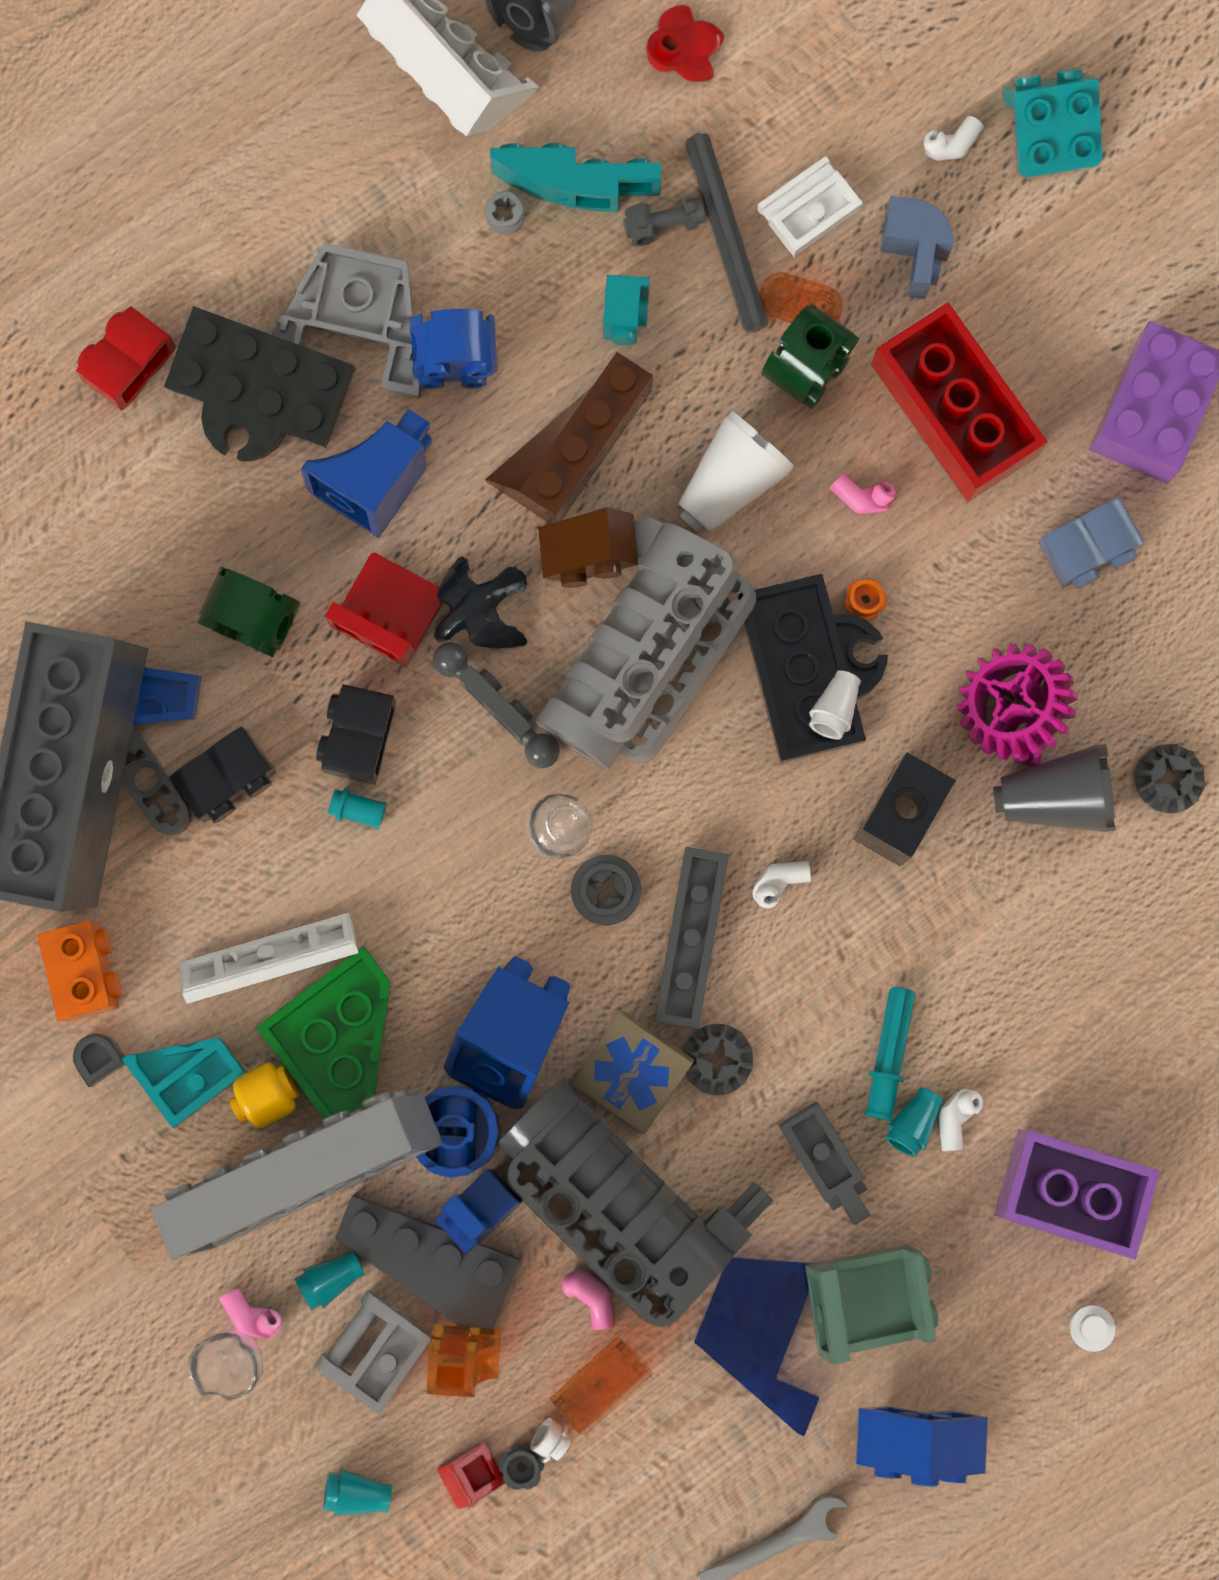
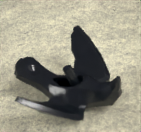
M464 556L459 557L448 570L437 593L439 601L447 604L450 607V611L437 625L434 632L435 640L438 643L447 642L456 633L466 629L469 633L470 642L475 646L513 648L526 645L527 639L525 635L518 631L516 627L507 626L501 621L496 607L504 598L526 589L528 583L523 571L516 567H507L494 579L477 585L473 580L469 579L468 572L470 567L468 560Z

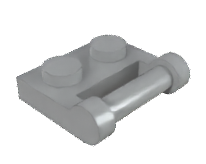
M367 1290L360 1300L362 1306L330 1352L327 1355H321L315 1367L379 1415L429 1345L433 1336L389 1305L382 1297L371 1290ZM376 1316H378L388 1324L353 1374H351L342 1365Z

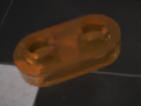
M777 272L769 275L763 281L759 295L764 311L773 318L792 323L804 307L810 306V303L814 305L815 302L823 300L829 305V309L823 312L838 322L840 320L843 301L840 294L832 287L786 272ZM783 287L789 292V295L781 298L775 295L774 290Z

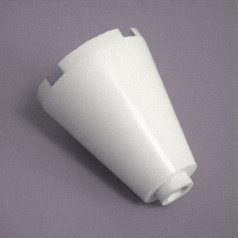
M731 411L727 417H724L678 502L684 509L679 517L696 532H699L703 527L711 532L790 475V471L795 466L770 442L768 443L751 425Z

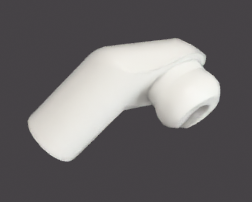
M967 116L955 134L945 135L944 132L938 133L937 130L930 131L923 140L926 155L935 161L964 157L983 130V124L977 118Z
M969 1089L956 1091L939 1109L938 1121L941 1151L964 1149L962 1125L974 1113L978 1114L983 1108V1098L977 1091Z

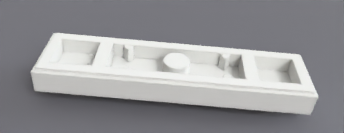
M345 913L180 962L181 989L186 1003H192L359 953L350 914Z

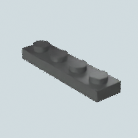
M685 847L654 1022L699 1029L729 854Z

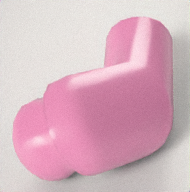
M845 473L841 474L829 488L858 514L884 512L892 506L893 500L896 497V490L889 482L881 481L875 487L860 488Z
M239 1287L219 1298L233 1325L240 1334L267 1339L274 1337L279 1332L282 1326L280 1313L274 1309L250 1307Z

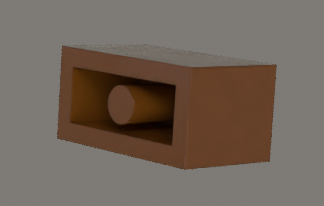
M606 507L538 527L543 578L561 581L562 587L575 588L587 585V579L592 577L601 579L618 577L622 575L621 569L638 565L633 513Z

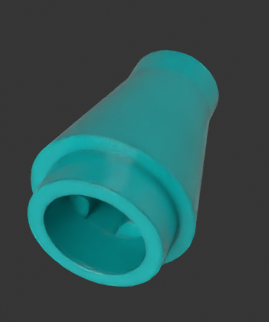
M920 1087L914 1098L887 1125L889 1132L885 1140L900 1152L911 1157H917L920 1150H926L943 1099L931 1090Z
M351 1251L343 1256L303 1268L304 1273L294 1279L309 1308L313 1310L320 1305L324 1309L354 1281L365 1275L354 1252Z
M340 1469L339 1474L329 1472L325 1486L323 1510L333 1511L334 1516L372 1512L388 1513L392 1485L380 1483Z

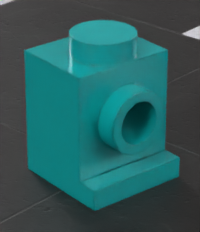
M607 275L603 339H611L613 343L618 345H634L637 343L638 326H647L650 278Z

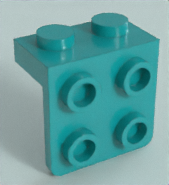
M1074 67L1057 70L1055 78L1041 80L1040 74L1015 77V84L1002 86L1003 103L1014 108L1018 172L1022 176L1033 177L1095 167L1101 163L1102 138L1098 78L1082 73V68Z

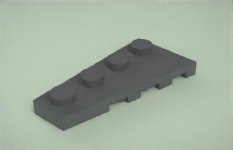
M352 1195L335 1239L487 1346L519 1258L480 1243L469 1252L464 1253L443 1229Z

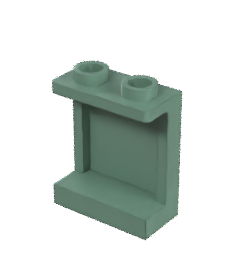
M902 1245L805 1265L818 1354L830 1363L838 1364L851 1361L850 1353L909 1340L919 1339L925 1343L936 1341L934 1328L938 1326V1313L933 1301L930 1300L927 1284L931 1282L932 1278L931 1267L928 1259L920 1250L908 1245Z

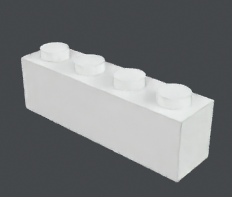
M365 0L357 13V17L367 26L369 34L386 47L395 57L397 65L415 79L422 87L424 95L435 102L449 117L452 126L465 136L491 130L538 90L539 86L528 77L521 82L507 69L511 62L499 52L492 56L475 42L478 34L467 24L463 25L458 21L449 20L445 16L448 8L439 0Z

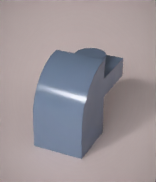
M891 195L885 212L880 252L913 256L908 297L925 299L930 285L938 284L941 261H947L952 250V228L946 216L934 205L919 199Z

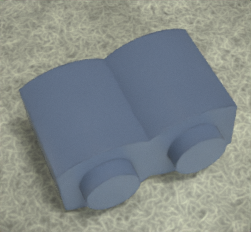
M1120 497L1044 535L1038 542L1062 588L1074 583L1077 589L1098 579L1100 575L1097 570L1112 564L1116 570L1138 558L1136 551L1145 543Z

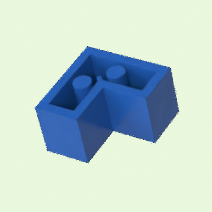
M891 1406L859 1408L856 1465L874 1468V1475L882 1478L898 1479L902 1478V1474L911 1476V1483L919 1486H939V1480L950 1483H966L968 1475L985 1474L988 1417L952 1410L923 1413Z

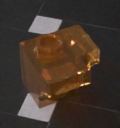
M434 1325L428 1352L427 1394L475 1397L476 1385L488 1379H498L502 1329Z

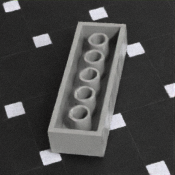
M405 1090L390 1095L389 1092L381 1093L362 1102L364 1106L362 1109L351 1113L346 1110L322 1121L323 1127L310 1132L309 1129H304L283 1138L284 1145L271 1150L269 1147L257 1150L244 1156V1163L232 1168H230V1165L218 1168L205 1174V1181L193 1186H191V1183L166 1192L165 1197L167 1201L151 1209L170 1260L210 1251L444 1145L424 1095L407 1096Z

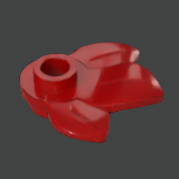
M674 6L661 15L658 21V30L650 35L646 44L647 58L649 63L659 71L670 72L675 70L685 80L693 82L710 80L714 78L715 73L707 58L720 48L724 40V34L712 23L706 21L694 22L689 6Z

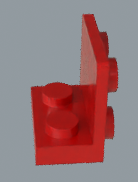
M371 553L342 605L332 602L324 617L331 628L406 668L443 602L439 601L437 597L440 587L377 553Z

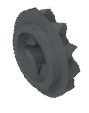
M1179 744L1158 745L1146 752L1138 762L1135 771V785L1142 800L1151 808L1163 813L1182 812L1199 801L1203 789L1207 785L1204 778L1205 766L1196 758L1194 751L1187 750L1179 746ZM1165 766H1169L1172 772H1186V775L1177 781V790H1174L1171 784H1155V781L1161 779L1160 777L1166 774Z
M599 855L590 858L578 868L572 880L571 896L576 910L589 922L609 926L626 920L635 911L641 898V882L635 869L624 859L613 855ZM615 873L613 889L619 893V896L624 898L623 901L618 898L608 897L605 903L602 902L600 908L596 907L599 892L588 882L604 884Z
M711 1024L698 1029L690 1036L683 1050L684 1053L695 1059L686 1073L688 1080L697 1089L707 1094L725 1095L737 1090L747 1081L753 1068L752 1047L740 1031L726 1024ZM720 1040H723L724 1055L731 1057V1060L737 1061V1064L722 1066L720 1072L717 1073L716 1079H713L712 1063L698 1057L699 1054L714 1053L716 1046H719Z

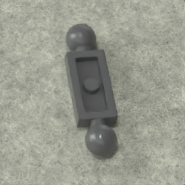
M454 642L441 644L433 654L435 669L443 676H455L461 686L521 745L525 746V756L531 765L537 768L552 766L557 761L560 753L557 741L548 734H537L533 730L532 725L529 723L533 716L516 699L509 703L498 693L502 685L485 668L478 673L471 665L468 666L467 654L462 646Z

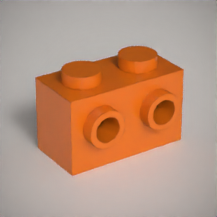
M88 920L37 934L57 1021L70 1022L119 1009L117 998L122 997V987L117 972H110L107 955L112 953V946L109 934L105 928L100 929L99 923Z

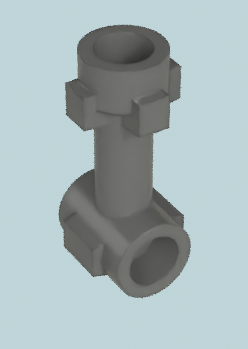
M691 196L680 198L681 207L651 213L649 205L645 203L630 206L625 210L626 218L623 219L627 238L632 239L634 246H644L656 241V230L680 224H684L687 231L698 229L699 224L706 222L701 198L691 199Z

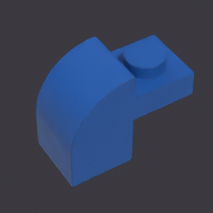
M487 1169L461 1195H454L441 1207L444 1211L435 1221L464 1253H467L493 1232L523 1201L493 1169Z

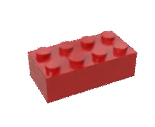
M949 302L876 349L871 366L967 502H970L1037 458L1048 443Z

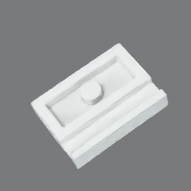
M827 156L758 204L757 211L760 215H764L771 229L793 257L807 249L862 208L863 202L838 170L835 171L829 164L830 160Z

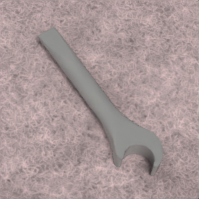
M826 1494L819 1496L813 1500L806 1512L789 1527L698 1573L699 1579L728 1580L795 1545L815 1540H835L837 1534L827 1527L826 1516L832 1508L843 1507L847 1509V1503L836 1495Z

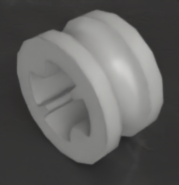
M507 191L498 192L488 199L485 206V214L490 228L502 235H510L517 232L524 221V211L520 199L515 194ZM505 205L507 210L508 206H512L513 218L505 221L504 217L501 218V221L497 220V208Z

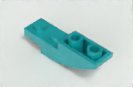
M508 143L500 146V148H490L492 174L507 184L550 203L590 211L618 212L619 196H660L661 163H652L648 159L636 158L627 161V163H609L604 159H590L585 163L576 164L575 147H566L561 143H548L543 145L542 148H525L520 144Z

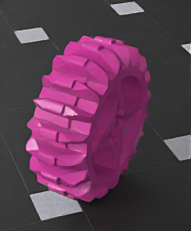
M1009 643L1007 654L1003 655L998 648H993V660L987 662L984 658L977 657V663L981 669L978 673L966 671V677L972 683L970 686L959 687V693L966 698V700L956 704L958 711L966 715L960 720V724L966 731H970L968 738L975 745L981 743V750L988 755L996 751L997 756L1001 760L1007 761L1013 752L1014 757L1018 761H1024L1027 749H1030L1036 757H1041L1042 748L1040 745L1044 742L1052 748L1057 747V741L1053 737L1056 731L1061 734H1069V728L1062 721L1063 719L1076 717L1075 710L1068 706V704L1078 700L1076 692L1069 689L1074 684V679L1069 673H1064L1066 666L1060 659L1052 661L1053 655L1046 649H1042L1037 653L1034 645L1027 643L1024 649L1020 651L1016 644ZM1017 674V676L1013 680L1009 682H1001L1005 678ZM1045 678L1048 685V701L1045 709H1042L1037 704V698L1041 691L1039 685ZM991 695L996 699V708L992 713L995 718L989 725L986 708L989 696ZM1004 696L1012 700H1023L1030 708H1027L1022 704H1010ZM1033 722L1029 727L1015 732L1021 724Z

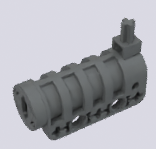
M560 1079L497 1143L513 1160L506 1172V1180L510 1189L640 1319L653 1326L665 1327L678 1320L724 1270L741 1247L753 1236L747 1228L773 1202L768 1193L753 1182L728 1210L724 1206L718 1207L704 1222ZM519 1164L525 1168L531 1164L537 1168L534 1178L542 1186L546 1185L548 1180L554 1185V1187L543 1193L538 1203L532 1198V1195L539 1192V1190L530 1182L522 1186L516 1180L520 1175L519 1170L516 1168ZM555 1194L564 1195L570 1201L571 1211L564 1220H556L548 1211V1201ZM581 1213L586 1219L581 1220L579 1223L588 1231L599 1229L601 1234L597 1240L606 1250H613L614 1246L618 1248L617 1251L607 1256L602 1267L598 1264V1261L604 1259L605 1256L597 1248L589 1247L585 1250L582 1245L587 1239L578 1229H572L570 1235L565 1231L566 1227L578 1220ZM627 1258L633 1263L635 1274L629 1283L621 1285L615 1279L614 1269L620 1260ZM644 1287L650 1294L659 1297L665 1296L662 1300L665 1310L662 1314L655 1311L649 1313L653 1307L652 1302L643 1294L636 1293L634 1299L631 1295Z

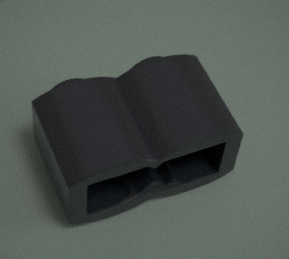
M342 684L339 694H332L327 710V719L333 720L329 736H321L316 760L322 762L321 769L325 774L376 785L395 711L396 700L394 695Z
M241 726L216 742L206 752L183 765L169 778L200 821L207 822L211 819L213 823H218L236 810L233 803L240 797L248 794L250 798H253L270 787L272 782L269 778L276 771L249 732Z

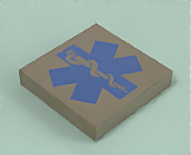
M621 1009L571 1085L645 1134L695 1059Z

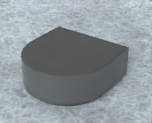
M87 1035L74 1048V1065L88 1087H93L125 1065L122 1061L125 1055L118 1044L107 1035Z

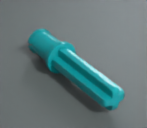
M891 987L889 990L874 1071H869L868 1074L873 1077L865 1116L888 1121L893 1120L892 1114L899 1082H904V1078L900 1077L916 996L915 992L910 989Z

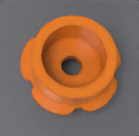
M869 578L861 581L856 580L846 590L847 598L844 601L846 610L851 615H857L867 621L875 619L878 616V612L883 611L887 605V595L884 593L881 584L876 580ZM868 596L869 602L863 603L861 598Z

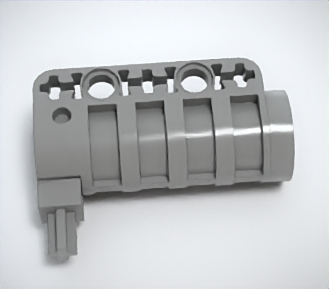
M646 514L643 515L639 522L634 520L639 562L637 566L638 571L629 585L623 587L613 602L615 606L603 624H599L589 639L591 642L580 659L575 660L566 673L567 679L555 697L549 699L535 720L537 725L565 746L607 770L610 769L619 753L637 763H646L657 756L756 603L754 588L743 575L738 573V567L729 553L682 527L671 523L664 525ZM740 590L743 594L740 600L732 599L729 601L727 598L730 591L737 593ZM717 608H720L723 613L727 611L731 617L727 620L720 612L716 611ZM712 622L721 624L722 631L717 639L710 642L701 640L702 630L707 624ZM697 645L706 655L702 656L699 651L696 653L693 650L694 646ZM683 663L686 665L692 663L696 667L692 673L686 671L682 673L679 670ZM669 681H673L676 685L679 684L683 688L681 693L671 684H668ZM662 695L673 696L674 704L668 713L663 715L654 713L653 705L658 697ZM648 717L656 725H659L657 729H655L651 724H649V726L647 725L645 721ZM635 736H644L648 741L643 747L641 745L635 746L632 743V739Z

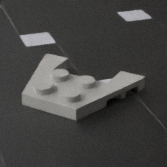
M323 243L296 288L297 293L285 313L281 314L278 318V324L271 335L302 346L306 329L313 328L388 345L390 348L381 389L420 399L421 387H419V378L414 377L412 372L413 353L409 321L414 317L408 262Z

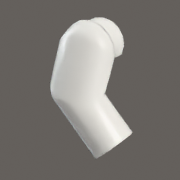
M809 861L768 865L754 884V900L760 907L773 908L778 904L779 897L788 884L811 882Z

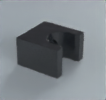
M906 752L894 766L888 777L887 784L867 818L860 825L853 840L896 865H903L913 857L956 780ZM897 798H911L917 806L916 817L907 819L900 816L895 806Z

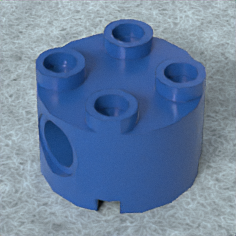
M444 309L431 311V320L423 322L422 314L413 317L409 321L413 353L412 372L414 377L419 378V387L436 389L444 387V382L461 381V386L464 388H480L487 385V377L492 376L498 371L495 318L492 314L489 313L486 316V320H483V311L474 309Z
M461 1086L438 1088L424 1098L444 1145L417 1156L418 1161L433 1174L449 1178L469 1175L486 1165L496 1152L497 1143L501 1135L499 1116L491 1101L476 1090Z

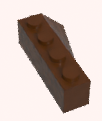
M616 352L594 385L485 479L486 482L549 524L562 521L651 393L653 375Z

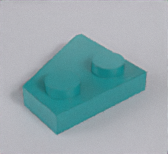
M219 1037L139 1054H131L122 1059L172 1128L178 1127L229 1088L237 1077L246 1073V1070L222 1038Z

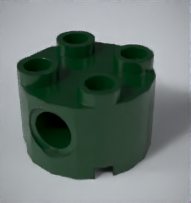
M810 303V306L804 307L779 340L780 346L777 348L776 353L774 351L771 352L761 375L800 403L813 409L827 389L825 385L830 378L836 379L850 360L848 356L860 338Z
M220 566L199 615L201 617L198 624L274 658L276 651H280L301 602L284 593L280 595L273 588Z

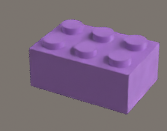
M1149 321L1135 342L1089 450L1168 484L1181 470L1219 381V350Z
M1018 1129L994 1216L1136 1260L1160 1171L1033 1131Z

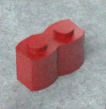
M132 306L123 312L115 313L109 319L105 327L106 334L104 338L95 345H88L81 352L76 369L84 383L121 411L139 395L149 378L161 369L176 348L168 333Z

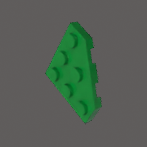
M364 946L358 950L359 953L348 957L256 1027L323 1119L346 1110L351 1113L364 1108L362 1102L374 1097L376 1092L392 982Z

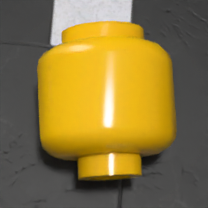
M266 1062L234 1080L233 1091L235 1097L230 1099L229 1103L240 1123L248 1120L254 1127L263 1129L294 1112L295 1098L299 1097L300 1094L293 1078L283 1065L277 1068L274 1064Z

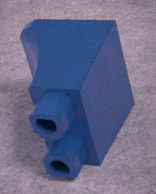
M408 409L396 426L386 421L377 432L354 448L327 458L307 460L301 468L307 490L318 500L377 538H380L427 469L424 453L432 443V437L427 434L430 429V423Z
M514 956L504 968H497L456 1032L444 1065L447 1075L452 1079L513 1109L523 1108L568 1007L567 997L571 986L568 982L556 976H549L543 989L528 982L533 967L529 962L517 956Z

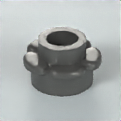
M527 1444L512 1446L511 1451L505 1452L499 1462V1470L503 1472L504 1483L514 1490L522 1488L528 1490L535 1487L541 1479L540 1472L544 1469V1463L539 1461L541 1456L532 1451ZM519 1463H524L526 1465V1469L524 1471H519L517 1469V1465Z

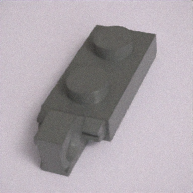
M817 1101L778 1124L824 1202L829 1204L832 1211L842 1206L855 1225L870 1217L869 1211L859 1197L861 1193L867 1190L862 1181L864 1177Z

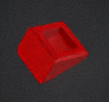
M485 1442L476 1445L437 1469L458 1509L472 1506L505 1484L503 1475Z

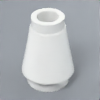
M837 671L809 712L812 718L809 726L822 736L831 739H841L844 732H848L851 729L858 687L861 680L850 672Z

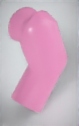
M577 1270L574 1273L565 1275L562 1281L563 1292L569 1298L576 1297L589 1305L593 1330L615 1327L609 1287L588 1271Z

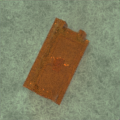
M618 1336L552 1395L550 1400L578 1434L587 1435L654 1373L635 1355L632 1347Z

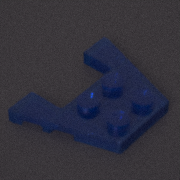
M733 1257L720 1273L694 1338V1343L795 1432L805 1436L819 1396L778 1379L777 1374L809 1295L805 1265L814 1263Z

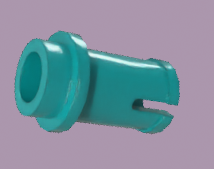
M346 787L343 791L335 789L328 810L329 815L336 816L335 821L340 822L343 818L379 830L385 814L386 802H379L349 793L350 789Z

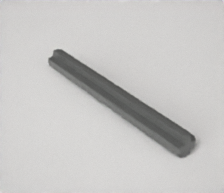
M697 133L686 140L688 154L743 328L746 332H757L768 325V320L708 134Z

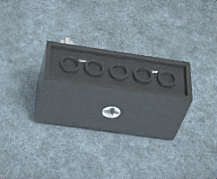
M25 621L0 747V900L57 912L98 906L148 648L118 639Z

